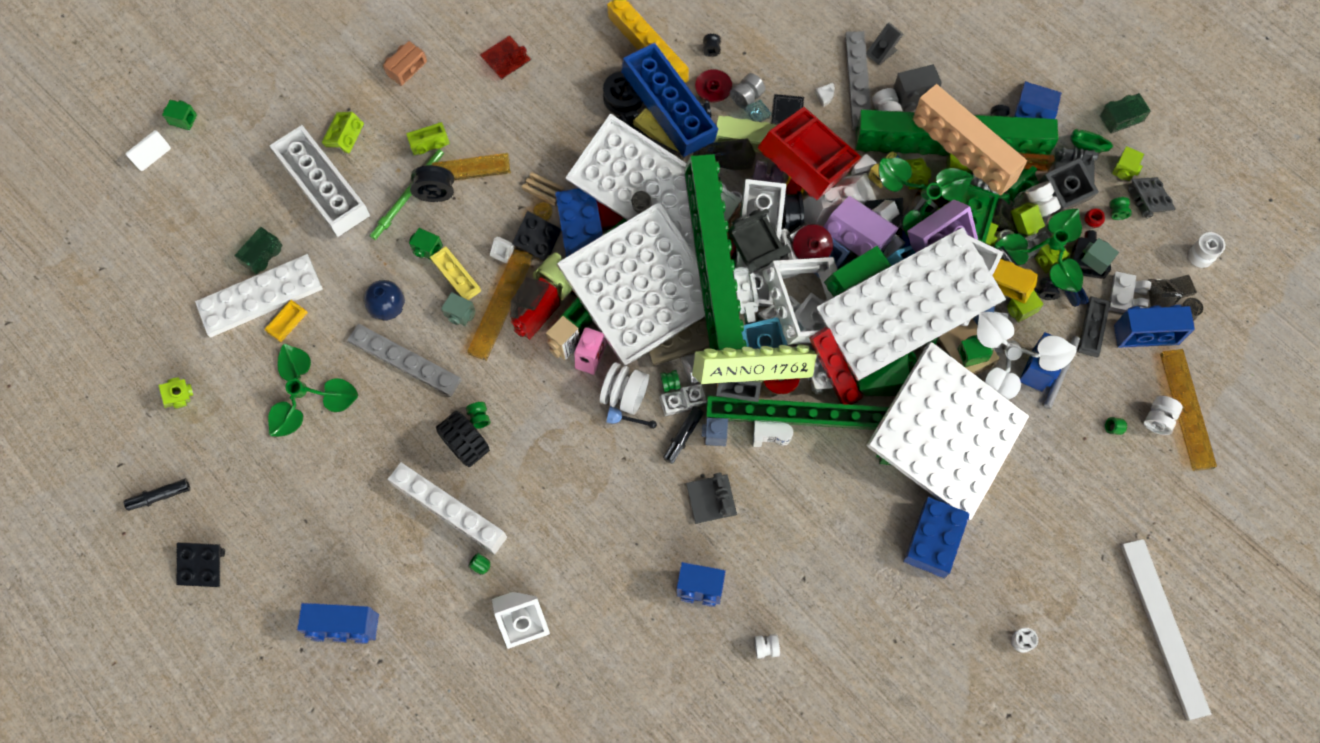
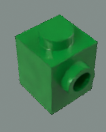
M170 99L167 106L164 107L162 116L169 125L190 130L197 114L190 104L181 100L174 101Z
M418 228L409 240L412 253L419 258L425 257L429 260L443 246L439 236L421 228Z
M977 335L970 336L966 340L961 341L957 348L964 367L988 362L993 354V348L982 345Z

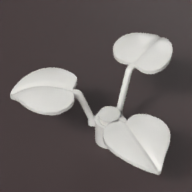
M981 312L979 314L977 336L980 343L989 348H996L1003 343V350L1007 357L1006 371L999 367L993 368L987 374L985 383L1007 400L1015 397L1021 388L1019 377L1015 373L1009 372L1011 361L1019 359L1022 353L1036 358L1040 357L1039 365L1047 371H1056L1065 367L1076 353L1077 349L1074 345L1064 338L1054 335L1047 336L1039 342L1037 347L1039 353L1021 348L1017 341H1006L1014 335V327L1009 319L994 312Z

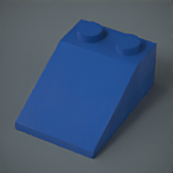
M1025 81L1013 117L1055 119L1062 92Z

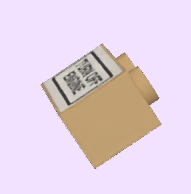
M564 316L546 332L547 343L550 346L549 351L556 358L561 357L563 360H566L576 350L580 340L579 330Z

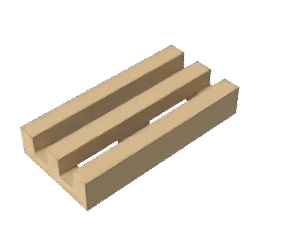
M533 172L526 179V183L522 185L523 191L555 206L557 204L555 192L565 191L564 187ZM532 185V186H534V187L540 189L541 191H543V192H545V193H549V194L555 196V198H552V197H550V196H548V195H546V194H544V193H542V192H540V191H538V190H536V189H534V188H532V187H529V186Z

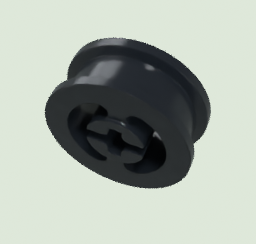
M621 71L607 77L603 85V101L609 111L617 115H625L631 110L638 111L642 107L643 101Z
M425 165L417 167L411 172L413 183L410 186V192L414 197L427 202H442L452 198L454 189L451 185L454 183V174L450 170L440 166Z
M797 191L796 194H787L785 192L782 230L787 229L789 232H796L804 226L801 191Z

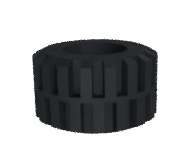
M454 411L436 426V431L441 439L467 467L474 465L490 451L482 435L458 411Z

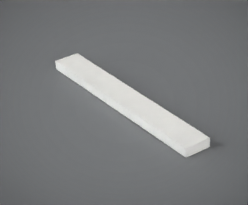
M1144 539L1122 544L1121 549L1186 720L1212 715Z

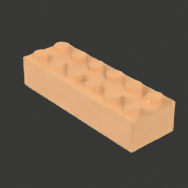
M934 85L920 97L913 117V121L918 127L923 128L933 140L938 141L948 153H952L962 165L967 166L977 178L982 179L992 191L997 192L1000 196L1017 182L1027 163L1023 156L939 85Z

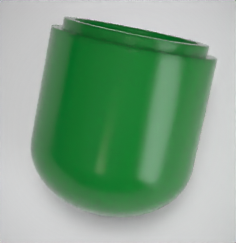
M1109 417L1105 421V430L1109 434L1122 435L1127 430V422L1122 418ZM1115 423L1114 429L1111 430L1110 425Z
M476 553L468 566L476 573L484 575L489 571L491 562L483 555Z

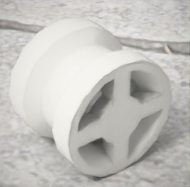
M1022 628L1012 635L1011 643L1016 651L1026 653L1037 646L1038 636L1032 629Z

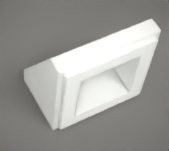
M866 154L853 167L851 175L870 172L871 167L877 164V162Z

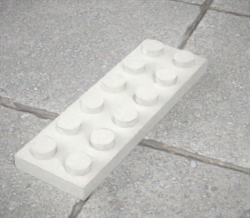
M306 254L197 300L195 303L207 335L213 337L283 307L290 300L295 302L323 290L311 259Z

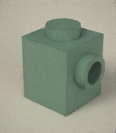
M1098 238L1094 244L1090 242L1083 250L1085 255L1081 261L1102 275L1119 254V251L1114 249L1108 242Z
M452 292L441 308L444 316L455 325L461 324L466 326L468 321H472L475 316L473 303Z

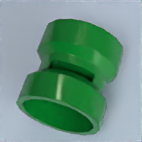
M475 402L466 407V413L470 416L469 421L476 429L487 427L491 423L489 416L486 415L487 407L485 402Z

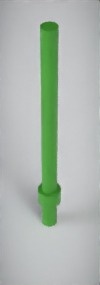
M438 149L426 165L435 166L444 155L443 151ZM411 184L385 217L382 216L377 222V227L369 235L373 240H377L384 229L387 230L392 224V219L411 197Z

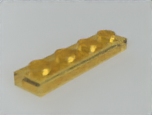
M508 153L432 163L434 166L450 170L454 174V181L511 173Z

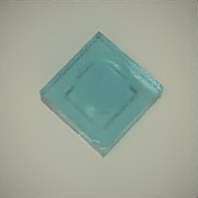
M761 99L748 105L745 109L749 117L756 122H762L772 114Z

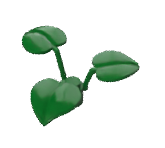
M883 158L880 160L878 169L881 183L890 191L898 192L903 188V185L922 189L921 195L926 200V203L920 211H909L903 218L902 226L907 236L908 230L933 214L924 212L932 200L938 199L940 196L948 201L961 199L973 179V175L964 170L947 168L937 174L936 183L926 186L924 184L908 183L907 180L911 178L912 169L910 164L901 158Z
M1068 209L1055 214L1048 222V230L1052 234L1051 237L1030 249H1027L1028 241L1019 234L1006 235L995 243L994 248L998 249L1003 246L1018 266L1028 261V253L1049 244L1051 249L1059 250V264L1053 265L1050 269L1049 276L1051 282L1062 290L1079 292L1083 286V273L1079 264L1073 259H1066L1062 262L1063 252L1065 251L1064 246L1067 242L1076 241L1082 233L1079 209Z
M283 344L278 356V372L287 381L285 389L291 395L289 398L292 401V406L288 402H279L271 408L268 415L269 435L283 437L294 433L300 428L304 415L300 410L295 409L297 406L295 398H301L307 392L324 396L323 404L325 408L337 413L348 409L357 400L358 392L356 388L346 380L339 378L328 380L324 386L325 392L307 387L305 383L300 381V375H304L309 371L311 366L310 356L302 349Z

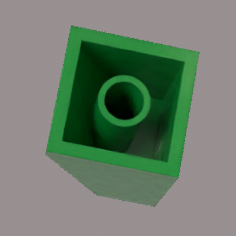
M876 246L832 273L824 281V284L832 296L836 297L891 267V264L880 248Z
M912 351L857 381L858 389L865 396H896L915 366L917 356Z

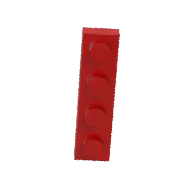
M825 327L809 337L840 403L852 405L863 398L830 328Z

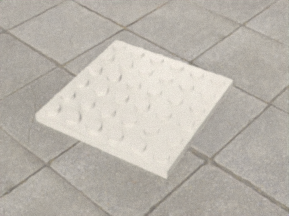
M659 202L557 263L561 273L599 330L604 334L605 339L623 366L629 365L705 317L697 258Z
M931 342L925 347L866 446L941 502L969 512L968 520H971L1029 416Z

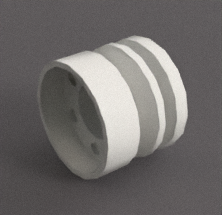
M615 362L604 378L600 402L603 404L609 402L611 407H615L619 400H621L620 410L635 415L644 398L649 382V374L634 370L631 376L628 377L629 367L624 366L621 369V364Z

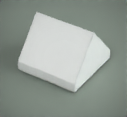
M885 200L872 210L889 222L899 215L895 201Z

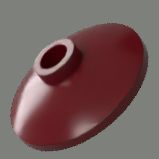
M717 69L702 72L695 82V90L699 97L703 100L708 99L709 102H720L726 99L733 87L730 76Z
M811 224L802 227L793 239V251L798 259L828 258L833 249V240L830 233L820 225ZM813 240L818 244L816 248L811 247Z

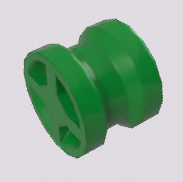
M1118 197L1109 202V206L1112 209L1111 218L1113 220H1124L1132 215L1131 209L1128 207L1130 205L1129 198Z
M672 370L671 373L667 374L665 372L660 373L664 393L669 392L670 389H681L677 370Z

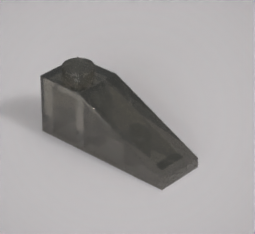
M748 138L712 142L693 153V156L715 154V160L719 162V167L730 170L752 169L756 153Z

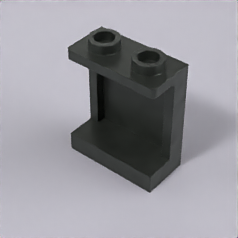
M757 209L751 212L748 218L743 219V217L734 220L728 230L750 274L768 266L772 261H779L785 258L791 252L788 244L782 246L766 216L769 213L768 209L763 211Z

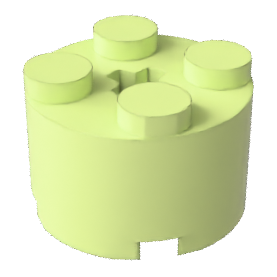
M554 252L534 271L533 279L537 282L542 277L556 287L558 296L562 301L573 289L557 266V263L563 260V258Z

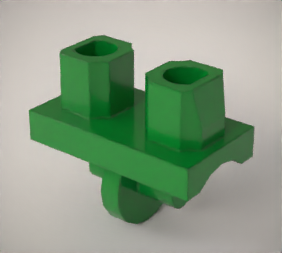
M1032 165L1029 169L1023 168L1017 182L1006 191L1011 196L1010 201L1015 203L1022 195L1027 196L1025 191L1039 184L1035 175L1037 167Z

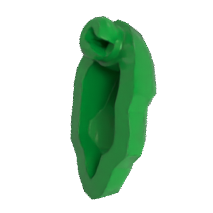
M1075 129L1070 136L1073 145L1078 149H1083V151L1095 150V152L1101 153L1110 151L1113 148V144L1099 134L1086 130L1078 131V129Z

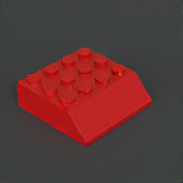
M805 107L771 129L758 146V149L766 158L774 162L781 171H784L792 178L794 183L799 184L807 191L809 196L816 200L840 182L862 158Z

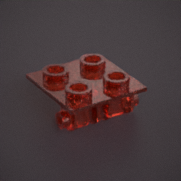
M510 35L480 54L501 80L531 61V58L526 54L527 49L525 46H519Z

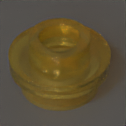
M539 202L535 205L533 214L548 220L553 214L552 207L546 202Z

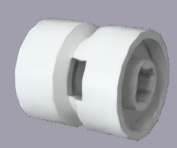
M892 88L880 90L872 97L876 110L903 112L901 105L898 104L897 94Z
M1050 181L1042 182L1025 191L1029 202L1038 205L1042 217L1057 211L1061 207L1057 197L1052 195L1054 189Z
M1204 233L1189 249V261L1200 268L1210 266L1225 250L1226 244L1224 239L1217 233Z
M1157 396L1151 406V411L1145 419L1144 425L1154 433L1170 435L1183 406L1171 397Z

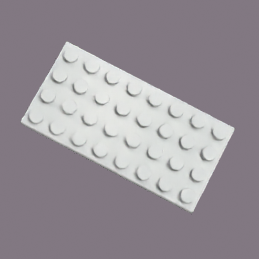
M610 114L570 170L566 180L626 220H630L659 202L696 256L684 169L687 163ZM723 188L721 199L725 201L726 206L725 212H723L724 219L729 221L742 202V199Z
M962 227L817 306L816 310L826 327L830 328L843 357L855 378L859 381L976 317L981 312H985L1005 301L1006 298Z

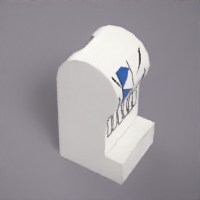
M755 421L753 447H762V442H776L782 446L787 445L792 439L793 429L786 423Z

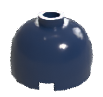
M378 280L367 287L363 301L367 312L373 318L388 321L396 318L402 312L405 297L402 290L394 282Z

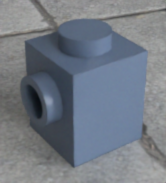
M707 418V424H702V437H706L705 445L726 446L728 419Z

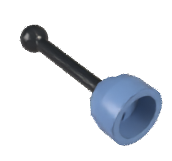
M611 406L609 408L606 423L616 424L621 420L648 425L652 429L657 426L654 420L649 422L622 416L618 408Z

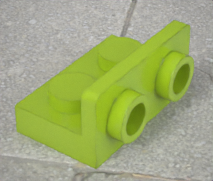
M336 112L321 143L325 147H339L345 153H350L364 122L353 112Z

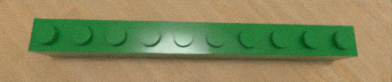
M708 396L707 418L728 419V421L755 423V421L786 423L789 425L876 430L889 407L759 399V402L728 397Z

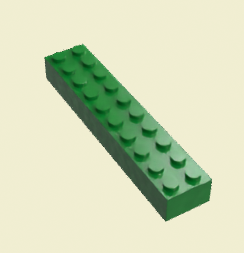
M860 111L856 127L855 150L877 151L882 153L894 151L901 154H937L940 156L949 154L938 141L933 140L923 128L915 124L913 121L915 112ZM974 115L1025 159L1048 160L1059 140L1057 119Z
M715 154L690 156L684 169L709 347L714 350H723L724 348L742 349L747 347L746 340L742 338L744 324L743 320L739 318L741 304L740 300L736 298L738 285L737 280L733 278L734 260L730 259L732 246L731 240L727 239L729 226L728 221L724 219L723 213L726 206L725 201L721 199L723 187L722 181L718 180L719 162L715 160Z

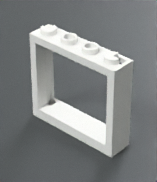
M833 257L772 261L763 270L764 278L767 281L770 296L773 299L776 313L783 329V335L788 345L811 343L809 337L820 330L800 332L781 275L818 272L827 300H830L834 297L828 291L824 281L837 271Z

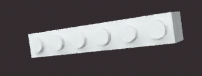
M400 463L388 478L395 488L495 555L507 539L504 531L403 463Z

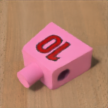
M585 327L574 353L575 369L592 375L595 374L608 343L602 332Z

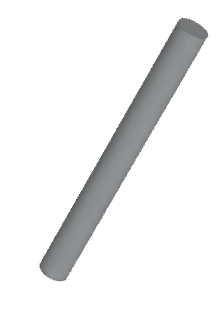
M1073 336L1070 344L1074 345L1077 349L1081 339ZM1071 361L1061 368L1058 378L1054 379L1043 404L1045 408H1052Z

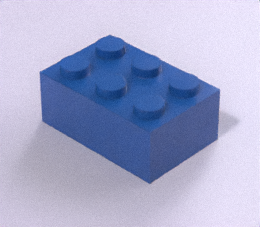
M1181 305L1163 308L1161 306H1151L1149 308L1130 307L1114 324L1118 348L1180 345L1195 330L1190 306L1182 307Z
M928 497L923 504L903 562L945 579L951 572L970 513Z
M301 603L297 631L303 633L304 637L311 638L312 641L323 642L325 638L333 639V642L346 643V640L350 639L355 640V643L368 644V640L376 641L379 614L369 606Z

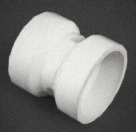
M771 634L769 637H763L762 635L754 637L757 659L764 658L766 655L780 657L777 634Z

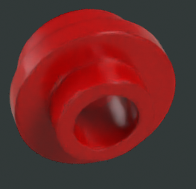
M1095 208L1087 211L1084 220L1088 226L1098 228L1103 225L1105 215L1102 210Z

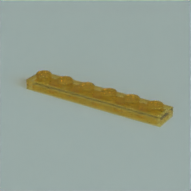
M514 249L467 350L468 355L485 361L488 360L532 263L533 255Z
M1184 350L1163 351L1160 356L1172 398L1183 406L1178 420L1192 470L1215 469L1217 467Z

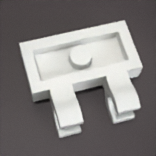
M1115 272L1109 310L1124 313L1130 307L1147 308L1148 299H1133L1134 292L1147 295V291L1151 288V282L1147 280L1136 281V275Z

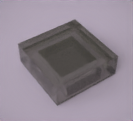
M1190 275L1172 278L1168 281L1175 300L1193 296L1197 293Z

